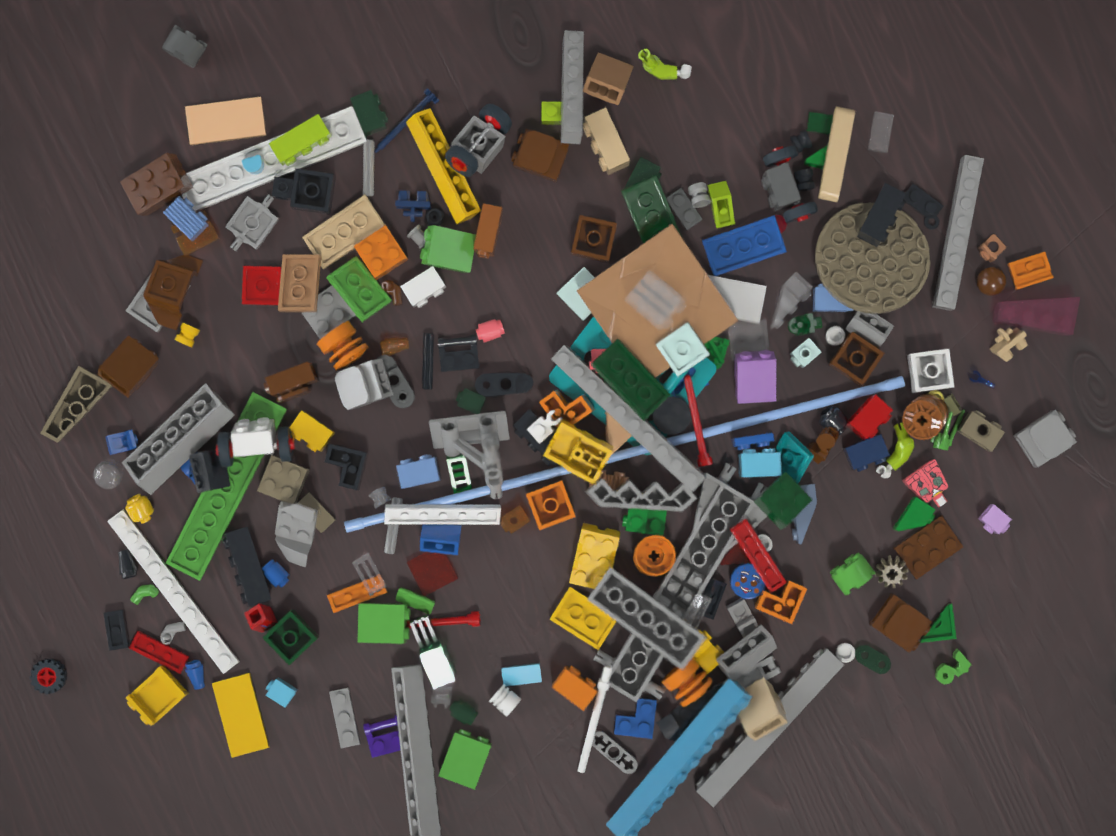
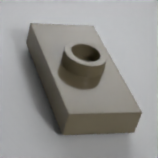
M310 492L298 502V504L318 510L316 528L321 533L336 520Z

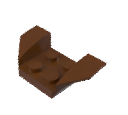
M186 254L166 261L156 260L143 296L159 325L177 331L182 318L181 306L193 275L198 276L203 260Z

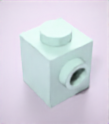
M808 338L790 353L792 356L790 360L796 367L804 368L821 351Z

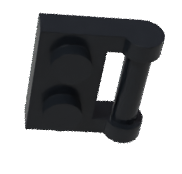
M476 334L461 338H438L441 372L480 369ZM471 344L472 350L445 352V347Z

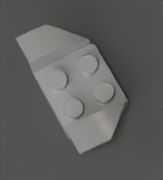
M281 501L275 528V541L289 562L306 567L308 553L314 539L318 510L298 503L292 504Z

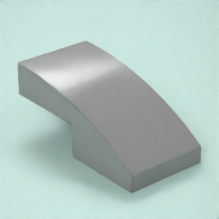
M740 598L726 606L743 638L759 627L744 598Z

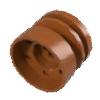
M920 395L907 406L903 413L902 421L904 428L909 435L916 439H931L946 424L948 409L944 401L936 395ZM922 415H924L925 419H928L926 422H924L923 419H920Z

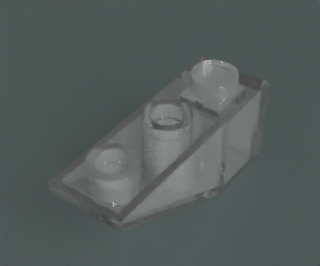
M797 272L780 288L769 326L770 330L774 327L778 329L785 322L783 318L787 314L791 316L799 308L796 304L800 300L804 302L812 294L810 290L813 287Z

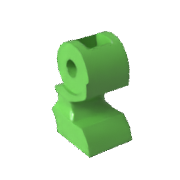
M957 648L953 652V658L957 661V665L952 667L942 663L935 671L936 679L942 684L951 683L954 675L959 677L961 674L968 672L971 663Z

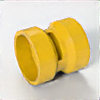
M182 322L180 334L176 335L175 340L193 347L195 343L193 339L195 336H198L200 330Z

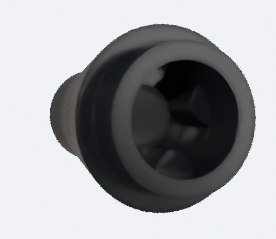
M123 550L118 552L119 575L122 576V579L136 577L138 569L130 551Z

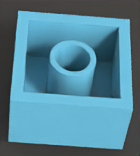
M756 449L743 450V454H738L739 477L781 476L780 452L775 453V449H762V453H756Z

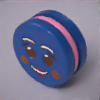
M751 563L740 564L731 573L730 586L739 597L754 599L765 590V584Z

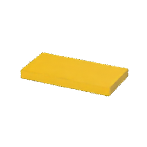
M250 673L213 682L212 686L231 757L269 748Z

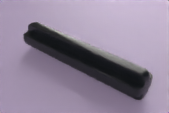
M424 333L422 388L424 390H431L433 388L434 335L432 333Z

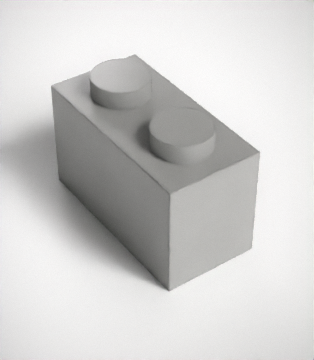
M857 311L846 327V330L850 333L854 332L879 349L894 325L877 314Z

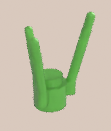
M965 410L960 412L950 436L948 431L953 413L949 412L944 433H938L937 436L931 438L930 442H934V448L948 450L949 446L952 445V440Z

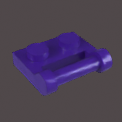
M395 715V718L381 722L363 724L372 758L401 750L398 730L373 737L372 733L373 731L395 725L398 726L397 715Z

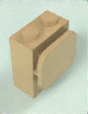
M765 678L756 680L752 685L745 688L752 698L749 701V705L741 710L738 715L746 734L754 741L788 722L785 716V709L778 694L775 693L772 684Z

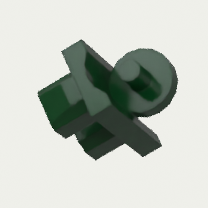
M813 313L793 317L788 322V330L795 334V336L814 333L815 329L823 327L822 318L813 317Z

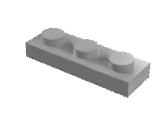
M349 687L329 691L340 747L346 748L360 745Z

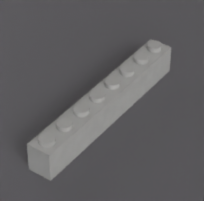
M964 155L960 160L932 305L933 308L952 311L956 307L984 158Z

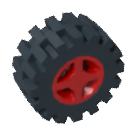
M45 659L33 666L34 668L30 672V679L32 680L31 685L35 687L36 691L38 690L42 694H51L62 689L67 680V670L64 669V665L60 664V661Z

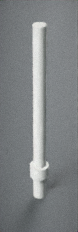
M605 665L602 678L598 682L597 687L599 689L577 770L581 773L585 772L605 693L609 690V678L612 667L609 665Z

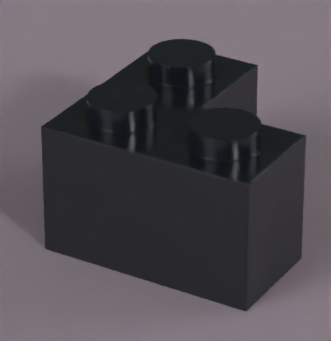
M329 444L324 462L343 467L338 486L360 490L368 453Z

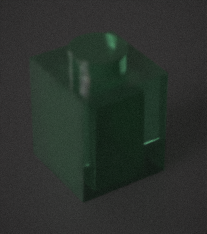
M464 388V391H459L455 401L458 402L457 406L474 414H480L486 397Z

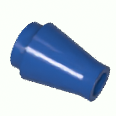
M200 660L186 663L184 670L194 690L204 688L203 664H201Z

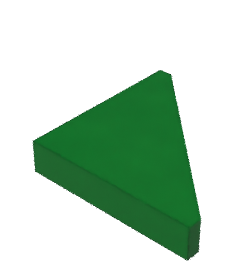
M948 603L932 623L929 632L921 637V643L957 639L952 603Z

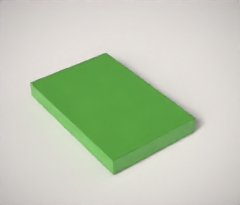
M357 256L327 276V280L362 323L392 301Z

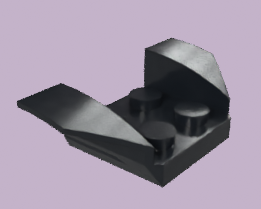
M721 683L711 690L707 689L696 701L691 702L685 707L679 705L671 710L668 716L657 721L656 723L665 738L677 741L724 684Z

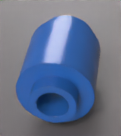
M273 559L262 568L263 575L275 588L278 586L282 588L289 581L287 577L290 574Z

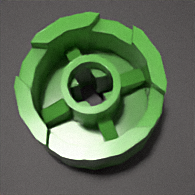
M859 552L855 555H850L844 560L845 564L838 565L830 571L831 578L845 596L851 593L850 589L860 588L872 578L871 575L876 574L864 556Z

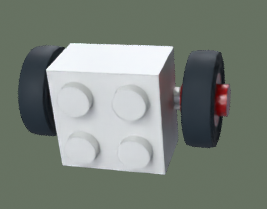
M267 417L259 418L257 421L242 419L235 423L231 435L229 432L218 434L216 454L219 456L222 467L232 466L235 456L273 453L274 449H278L281 461L287 462L293 459L295 440L292 438L289 427H280L278 429V438H276L274 419Z

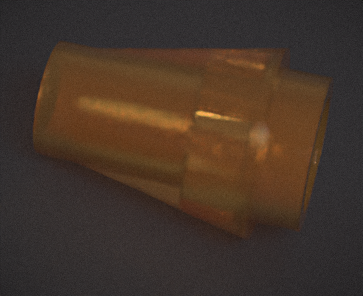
M384 338V340L380 341L382 355L391 356L409 349L407 338Z

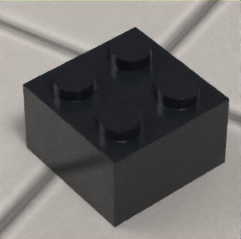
M295 168L290 207L293 210L331 215L336 176L331 173Z

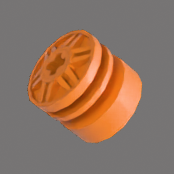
M350 321L337 326L317 343L323 354L333 351L334 354L329 359L330 363L339 359L333 366L336 371L357 361L369 348L366 343L357 347L363 340L361 337L352 340L351 337L356 333V329Z
M652 535L637 543L633 551L635 567L646 576L655 577L665 574L672 568L675 562L676 553L674 546L663 536ZM652 551H654V554H658L655 562L648 557Z
M694 658L690 660L685 669L676 666L661 681L669 691H673L676 688L679 689L675 695L676 700L685 696L680 701L683 707L699 699L713 682L710 677L702 681L707 674L705 671L696 675L695 672L700 665Z

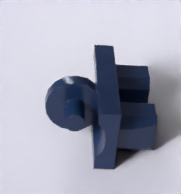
M399 191L398 201L395 200V207L397 209H411V211H403V216H410L411 222H415V217H423V211H416V209L431 210L428 192L417 191V201H410V191Z

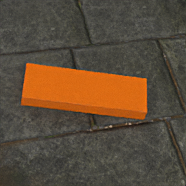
M378 575L331 593L327 597L333 613L385 594L388 591L382 576Z

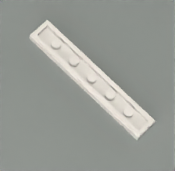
M385 504L384 523L500 525L501 506Z

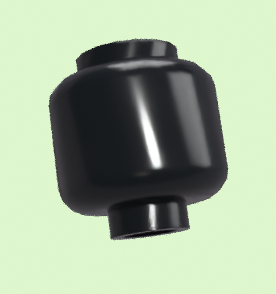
M830 406L820 413L819 422L823 428L829 426L836 428L840 435L846 430L845 426L848 420L840 408Z

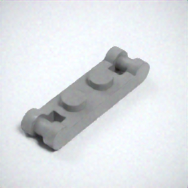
M769 655L735 681L745 689L756 680L762 678L768 680L781 673L779 666L775 665L773 655ZM766 665L768 666V668H769V670H770V671L767 672V673H765L764 670H763V668H762V667H764V666H766ZM726 679V680H724V681H722V682H720V683H717L716 685L712 686L711 688L713 689L714 687L718 686V685L721 684V683L725 684L728 679Z

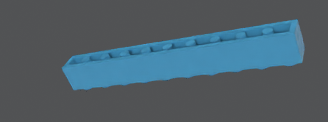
M730 678L608 821L606 825L616 836H637L640 829L649 823L651 816L661 809L662 803L673 795L679 783H682L687 778L690 770L699 764L701 757L711 750L712 744L723 736L724 730L736 720L739 712L749 705L752 696L737 681Z

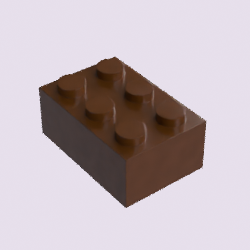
M165 153L120 181L137 215L141 216L150 215L194 188L177 155L172 153Z

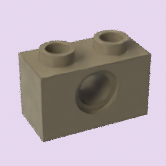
M977 410L975 412H968L957 432L986 451L992 452L1005 433L1001 430L1002 426L994 421L988 422L985 420L986 416ZM979 425H983L986 428L984 435L978 433L977 428Z

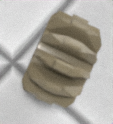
M891 555L888 556V561L882 558V564L876 565L878 571H876L875 575L879 577L878 582H885L884 586L886 588L889 584H892V588H896L895 583L902 586V580H907L908 578L905 574L908 572V568L904 567L906 565L905 561L899 562L898 556L892 560ZM890 569H894L893 575H890Z

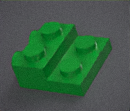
M628 508L627 515L623 516L622 526L626 527L625 531L663 536L667 510Z

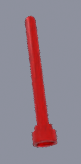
M685 375L684 383L699 450L697 464L698 467L711 465L713 460L712 456L710 457L706 451L692 379L690 375Z
M472 611L467 616L430 619L432 626L468 624L472 625V627H478L481 625L479 611ZM408 620V621H407V624H406V627H407V628H411V625H410V621H411V620ZM422 621L423 626L428 627L426 621Z

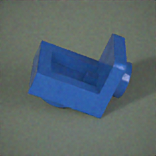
M132 429L106 436L110 455L137 448L138 439L136 434H133Z

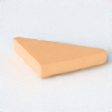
M605 412L607 425L606 441L614 446L613 454L632 435L609 413Z

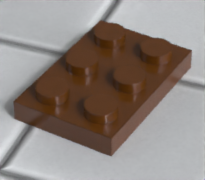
M940 515L930 524H927L895 546L894 550L901 560L905 561V566L914 579L917 580L962 549L963 545L942 515Z

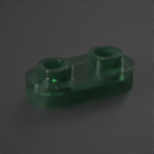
M860 645L855 649V659L860 664L878 674H885L890 670L891 661L887 656L867 645ZM863 652L868 653V657L865 659L861 656ZM880 661H884L885 666L883 668H879L878 663Z

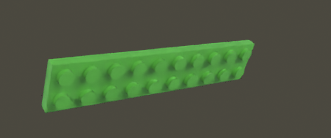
M252 392L239 420L249 419L250 421H257V419L263 417L274 419L277 432L288 409ZM265 454L235 456L233 465L227 467L230 486L200 494L165 564L201 581Z

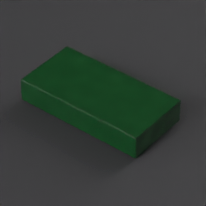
M809 112L806 132L830 135L833 115Z

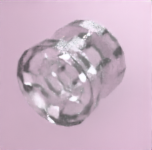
M385 486L368 495L373 500L375 509L392 500L386 494Z

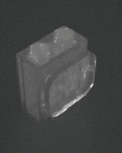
M652 270L646 273L625 298L628 304L659 330H662L663 327L667 329L674 321L671 319L675 313L680 314L686 307L684 304L686 299Z

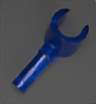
M978 371L972 372L978 375V380L969 378L972 383L979 382L991 388L995 387L994 383L982 378Z

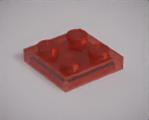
M425 552L407 562L423 596L458 579L446 554Z

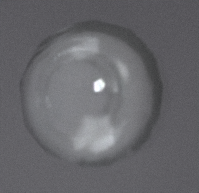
M104 459L95 467L93 478L99 487L113 489L121 483L124 469L119 461Z

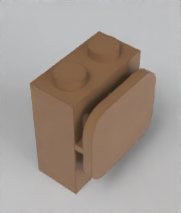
M598 52L587 77L583 92L606 102L619 105L634 66Z

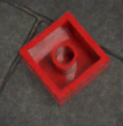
M876 394L869 396L849 418L846 426L861 440L872 439L879 431L877 427L880 424H885L892 417L890 413L893 410Z

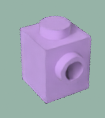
M990 504L978 518L984 524L983 528L990 534H993V532L995 534L1004 533L1010 527L1009 522L1012 520L994 504Z

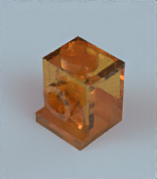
M521 505L501 517L502 522L500 525L505 532L510 531L512 534L529 523L530 519ZM512 517L517 518L518 522L516 524L510 522Z

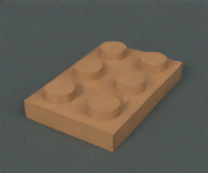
M283 255L278 303L279 312H317L321 267L320 255Z

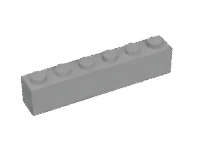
M564 31L562 47L561 143L580 144L584 31Z

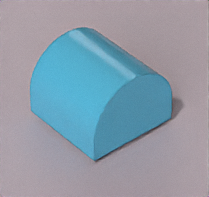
M260 155L242 160L243 167L252 175H258L264 169V161Z

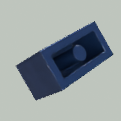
M881 434L875 435L872 439H865L843 448L851 470L857 469L858 472L867 469V464L875 462V465L886 461L885 457L890 456Z

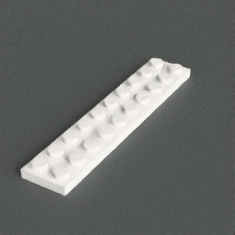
M353 106L321 118L332 136L329 138L330 141L323 146L317 145L312 148L313 151L306 156L300 155L293 164L282 166L269 145L271 141L282 136L279 135L186 173L194 188L182 194L183 199L188 198L194 204L192 209L197 212L274 180V177L281 178L295 172V168L303 169L364 144L367 141ZM260 155L264 161V169L260 174L252 175L245 170L242 160Z

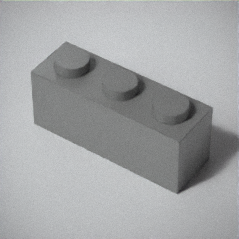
M760 625L718 657L716 661L725 676L735 681L777 649V646L771 634Z

